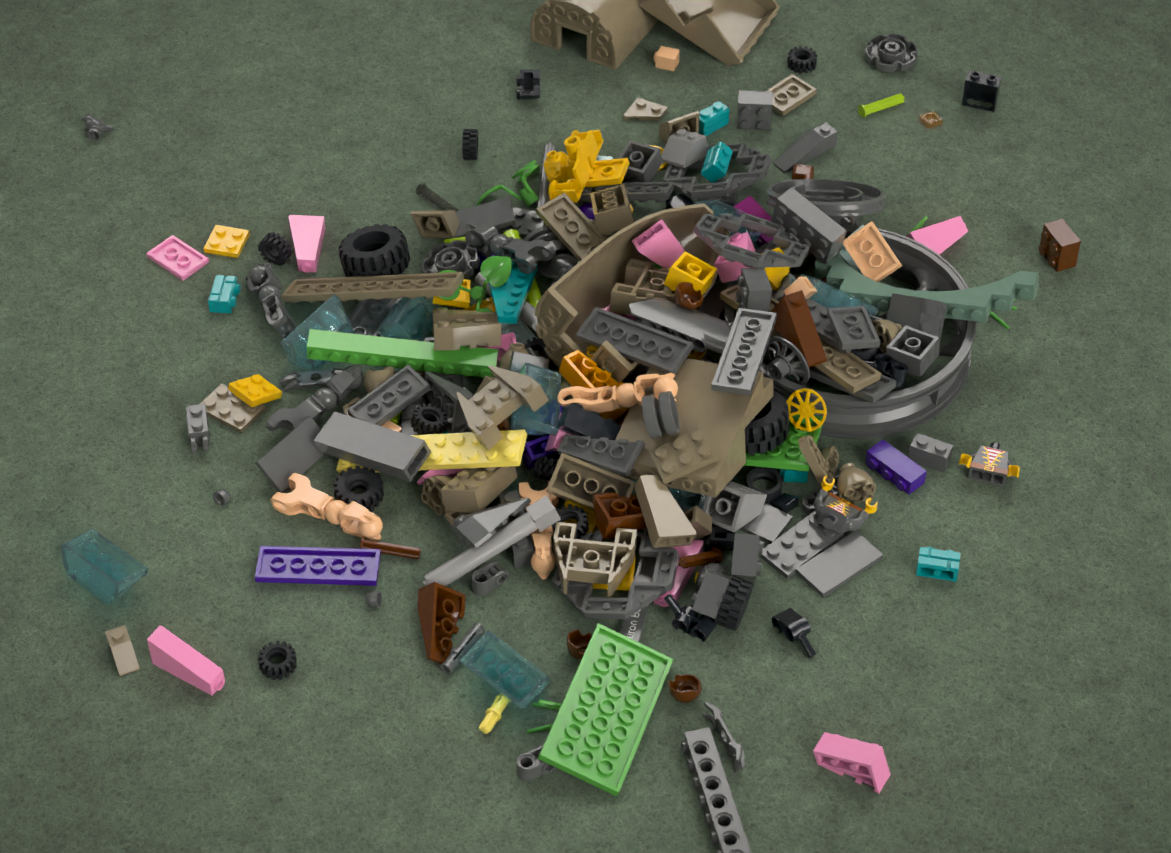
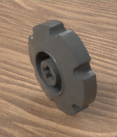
M889 33L887 36L880 34L871 38L868 41V46L865 48V59L868 64L875 65L877 70L894 73L896 70L903 72L912 68L918 56V48L913 41H908L907 37Z
M453 240L449 244L442 243L428 252L429 257L423 260L422 269L424 274L439 273L445 270L463 272L464 279L468 280L474 275L473 270L479 268L480 258L476 248H472L470 243Z

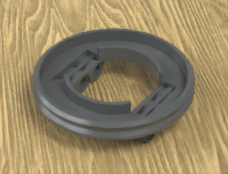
M798 179L772 184L767 189L769 195L766 197V203L775 208L777 198L792 187L839 225H854L855 216L877 213L886 207L884 201L886 194L881 189L864 183L844 180ZM843 217L850 218L847 224H842L840 220Z

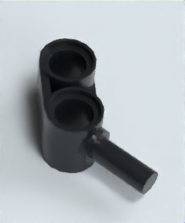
M886 354L876 355V359L873 361L863 360L882 375L896 380V387L904 386L908 371L907 365L896 361Z
M671 594L665 596L664 600L675 612V618L672 621L673 627L675 629L679 628L683 630V633H687L693 638L697 637L702 642H705L716 627L715 620L707 615H701L697 619L698 613L692 610V607L683 606L681 608Z
M788 608L771 618L773 626L780 630L778 632H784L787 639L791 642L799 641L809 658L816 655L806 637L811 632V627L805 617L800 616L792 608Z

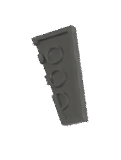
M566 434L557 452L559 455L564 453L604 470L628 477L645 443L642 440L629 442L627 439H619V441L604 437L591 439L590 436Z

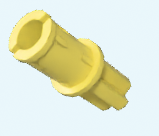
M500 695L496 696L492 706L486 710V716L479 726L480 731L484 734L491 732L496 722L502 718L501 714L508 705V700L504 696H501V699Z

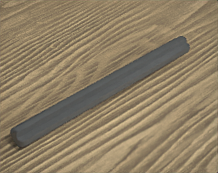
M551 142L545 144L537 208L549 201L548 187L550 183L544 171V162L547 153L555 150V146Z

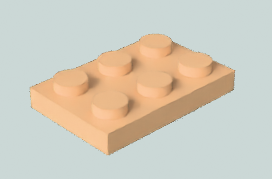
M873 221L843 241V245L862 274L876 282L881 281L902 267V264Z

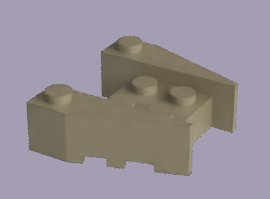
M631 258L626 266L625 284L616 283L611 291L610 311L620 315H631L629 304L645 300L662 299L676 303L674 298L675 291L664 285L669 269L664 267L658 269L654 267V263Z
M437 307L436 310H433L434 351L460 350V346H468L469 349L476 348V346H501V323H498L496 313L448 310L447 307Z
M492 365L488 368L495 379L489 382L472 398L468 400L461 393H456L470 429L477 440L488 450L504 438L497 425L524 404L531 411L535 412L549 401L540 384L530 376Z
M556 522L554 556L563 593L567 594L569 581L608 584V598H611L634 562L637 530L617 528L615 541L610 543L577 539V524Z

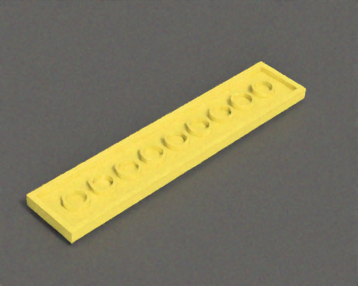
M525 430L500 431L504 438L490 450L477 440L473 432L410 436L425 440L431 450L430 455L418 470L421 471L520 466L527 433ZM339 459L336 470L341 474L340 472L343 470L347 472L349 467L356 469V466L360 465Z

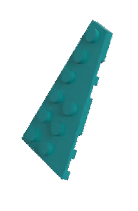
M512 262L510 276L504 285L496 288L489 283L498 323L517 324L537 273V264H535L536 270L534 272L526 274L520 272L518 264Z

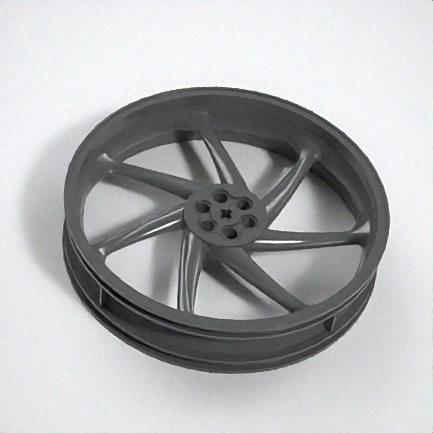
M840 225L847 230L844 240L860 226ZM877 228L902 264V267L888 276L918 289L917 291L968 289L966 282L958 271L938 253L911 238ZM771 240L755 251L762 254L766 248L772 250L778 248V246ZM780 248L784 253L787 251V249ZM808 251V255L800 267H790L788 274L794 275L815 270L817 258ZM738 280L730 281L728 288L737 285ZM818 292L812 295L815 302L822 297L839 305V300ZM724 303L725 321L733 323L737 314V310L727 303ZM866 309L868 314L887 319L888 312L879 316L875 310ZM950 319L957 331V335L948 345H939L938 356H951L953 359L936 375L915 386L896 392L892 389L874 403L867 402L856 396L838 395L814 390L823 398L827 409L826 419L820 435L843 439L884 437L911 430L939 415L956 399L964 387L971 364V349L976 334L977 321ZM763 363L759 369L760 372H763V377L773 379V391L779 393L786 402L796 390L803 388L811 389L814 378L810 377L807 383L799 385L784 377L780 380L775 379ZM800 392V396L805 402L806 392ZM811 393L809 402L813 403L818 397ZM795 396L792 402L800 405L797 397ZM821 401L815 405V409L823 410ZM791 406V413L798 411V408ZM820 413L814 414L816 416H823V414Z

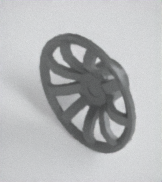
M778 336L771 337L765 352L769 361L767 369L771 376L777 380L783 377L790 380L787 377L791 375L795 381H790L799 385L807 383L810 378V370L802 353L790 341ZM777 342H781V343H782V350H781V352H780L779 344H778ZM770 344L774 345L775 350L769 348ZM787 346H789L793 352L785 358ZM769 353L774 355L773 361L771 360ZM796 355H798V357H799L800 360H801V361L792 362V363L789 362V361H791ZM795 367H803L805 373L802 370L795 369ZM797 374H799V375H801V376L803 377V380H802V381L799 380V377H798Z

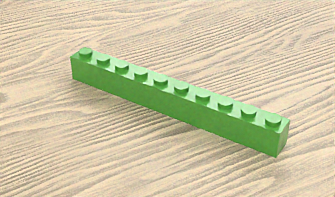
M315 329L309 330L307 342L308 359L381 367L391 366L400 369L409 365L413 370L482 378L485 376L495 378L488 367L490 365L496 367L498 349L479 347L469 349L468 346H460V350L434 351V342Z

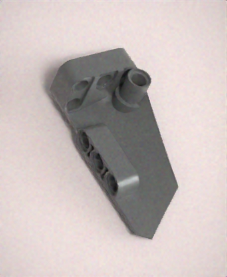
M654 299L629 304L631 315L656 324L657 330L692 342L693 350L698 352L710 349L722 354L733 323H728L697 310L682 308L677 303L668 300Z

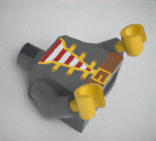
M993 442L989 447L980 446L978 451H974L970 455L961 454L958 464H963L967 468L970 467L969 479L1005 487L1007 477L1016 476V478H1019L1020 467L1013 464L1012 460L1008 458V452L1001 450L999 443Z
M825 476L821 483L822 489L819 490L814 501L815 512L819 515L817 521L823 524L826 529H832L841 534L849 530L860 529L870 517L869 513L872 514L877 511L878 502L871 506L872 498H868L865 510L831 492L828 493L833 488L835 479L829 484L825 481L827 478Z

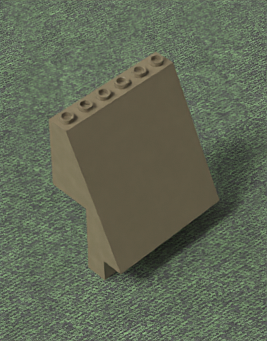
M642 0L638 4L648 13L728 66L738 65L744 60L743 57L750 52L751 46L756 44L757 38L764 33L763 30L770 25L771 19L777 15L776 12L780 8L775 0Z
M686 358L673 378L678 386V392L674 398L676 399L680 423L679 434L668 435L664 430L662 437L651 439L645 425L642 406H639L638 403L632 406L615 440L627 439L629 442L642 440L645 446L628 477H622L638 481L639 477L645 474L660 476L649 451L704 427L720 460L665 485L674 489L717 497L746 463L745 428L773 397V379L763 377V372L759 371L751 396L713 391L711 384L718 364ZM651 367L647 371V374H667ZM653 387L645 389L644 396L654 395Z

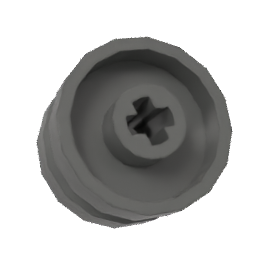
M661 392L658 400L653 394L643 396L642 410L649 437L651 439L662 437L664 430L668 435L679 434V416L672 392Z

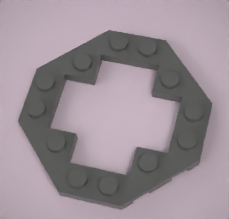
M743 143L725 144L733 152L731 159L736 158L737 164L750 165L748 172L730 174L728 182L698 184L697 177L683 178L687 168H702L705 156L685 168L669 164L663 182H674V191L691 199L722 198L765 178L771 164V157L766 153L760 154V151L751 147L748 149ZM715 145L707 146L708 150L713 146L715 147Z
M704 214L694 229V233L720 256L725 257L726 260L731 262H741L744 266L750 268L800 267L809 251V247L806 244L799 243L800 239L794 234H787L785 232L786 228L783 225L750 214H741L740 217H734L733 214H719V217ZM721 226L727 231L738 232L740 227L743 226L749 231H758L767 237H774L773 243L777 244L779 248L787 249L785 254L766 248L763 254H759L729 244L731 237L716 231Z
M646 527L637 531V541H641L639 548L640 557H657L652 582H632L628 598L591 597L593 583L569 581L567 594H564L557 567L553 583L585 618L627 619L673 588L680 557L674 547L653 548ZM599 529L594 533L590 531L579 538L580 540L600 542L615 541V538L604 539Z

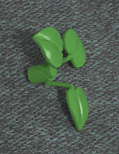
M533 160L513 175V180L519 176L520 178L517 183L522 181L525 186L519 191L520 196L500 184L486 191L480 197L476 206L480 205L481 201L488 194L503 189L519 201L523 200L529 207L539 198L531 189L526 179L531 174L540 173V165H535L536 160Z
M492 256L485 259L480 271L481 275L487 279L482 287L475 286L472 289L461 286L462 281L452 296L439 297L451 301L459 296L460 290L469 292L472 299L478 301L476 311L493 312L488 308L479 309L482 301L487 298V291L485 289L487 288L488 281L491 286L496 288L507 282L512 269L511 258ZM445 270V271H441V272H439V273H448V272H457V271H454V270Z

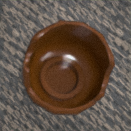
M689 282L678 283L676 286L674 298L680 307L692 310L701 306L704 299L701 290L695 291L693 284Z
M579 629L569 632L566 641L567 650L573 658L582 659L585 650L579 651L587 648L592 637L591 633L588 632L584 635L580 633Z
M676 675L673 681H668L671 696L676 701L682 703L695 700L702 690L701 682L695 675Z

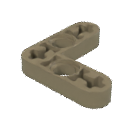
M807 435L799 438L801 452L818 483L821 485L825 476H827L825 481L829 484L832 483L839 463L837 449L834 446L824 448L821 454L812 436Z

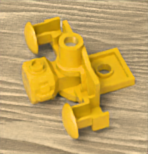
M574 130L571 136L564 141L568 155L563 151H550L547 153L544 171L550 183L548 187L549 200L551 201L565 193L573 203L579 202L584 187L622 184L629 166L628 158L595 161L603 143L600 130H589L588 132L581 133L578 130Z

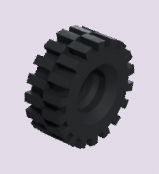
M356 466V469L349 467L347 472L343 470L340 472L341 476H336V481H334L335 500H341L347 505L351 501H355L369 509L370 512L374 510V506L377 508L380 506V502L383 501L384 490L383 480L378 472L375 474V470H368L366 467L360 469V466ZM359 488L366 490L361 494L352 493L353 490Z
M733 575L723 596L716 624L737 631L751 597L753 582Z

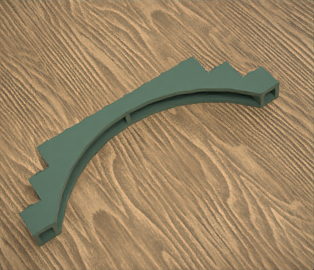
M840 254L827 264L818 259L815 261L816 278H827V292L838 293L839 305L843 307L864 305L868 310L888 312L892 293L944 302L948 304L945 318L987 322L991 310L1010 312L1015 299L1034 301L1039 288L1038 272L1018 271L999 281L979 287L953 291H916L876 282L849 266Z

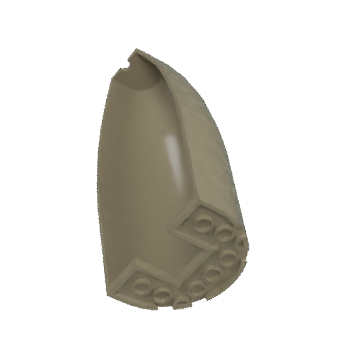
M545 0L531 18L530 39L531 41L559 50L562 47V27L587 35V60L616 70L659 19L638 6L642 0Z
M705 203L662 210L626 226L606 239L546 290L535 309L538 323L535 327L538 337L543 339L546 345L544 348L546 353L559 368L563 357L576 350L589 357L586 352L587 347H590L591 344L577 340L576 333L595 307L604 309L610 305L611 291L615 284H625L626 266L630 259L633 258L655 264L654 261L637 250L632 240L661 219L687 253L715 267L714 263L719 254L694 233L695 225L704 214L714 216V212ZM720 226L717 229V233L730 237V231L725 230L724 227ZM716 272V274H715V276H714V279H713V281H712V283H711V286H710V287L708 288V290L703 294V297L706 296V294L709 292V290H710L711 287L713 286V284H714V282H715V280H716V278H717V276H718V272ZM607 340L596 352H590V354L595 353L590 359L597 363V367L603 371L607 370L617 382L622 381L640 365L638 362L625 359Z

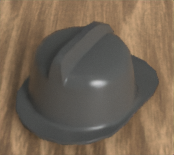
M560 253L551 261H546L539 265L538 271L544 277L559 278L558 273L561 268H566L569 263L573 266L577 265L578 259L571 254Z

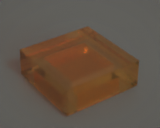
M935 111L922 114L919 118L927 128L943 123V120Z

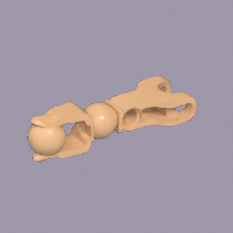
M673 373L665 375L646 374L639 375L634 385L632 383H624L618 388L616 385L598 388L580 386L564 388L559 392L557 399L563 408L566 405L577 403L582 405L584 410L601 413L612 411L616 408L620 409L621 406L630 408L637 403L639 406H642V397L645 395V389L653 387L657 400L659 394L665 391H671L675 397L678 392V386L673 379L675 377ZM566 396H573V399L564 401Z
M293 473L288 478L289 487L292 492H277L270 499L273 508L285 515L304 513L324 521L327 519L331 524H340L345 533L361 538L364 536L371 540L381 539L380 533L383 522L379 516L355 501H351L347 505L341 500H334L328 494L312 488L310 480L306 476Z
M519 482L520 498H530L531 500L523 510L527 511L526 507L544 496L548 497L555 508L558 506L559 498L547 493V488L535 491L529 487L528 482ZM552 525L542 532L537 529L530 534L534 549L530 563L541 579H547L556 565V558L552 553V538L554 536Z

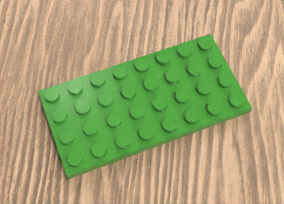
M598 623L538 759L617 797L673 659Z

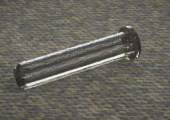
M424 182L417 186L416 194L423 196L441 210L459 211L458 208L429 189Z

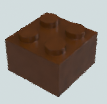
M1062 218L1043 225L1039 252L1045 256L1048 264L1059 272L1076 266L1081 240Z

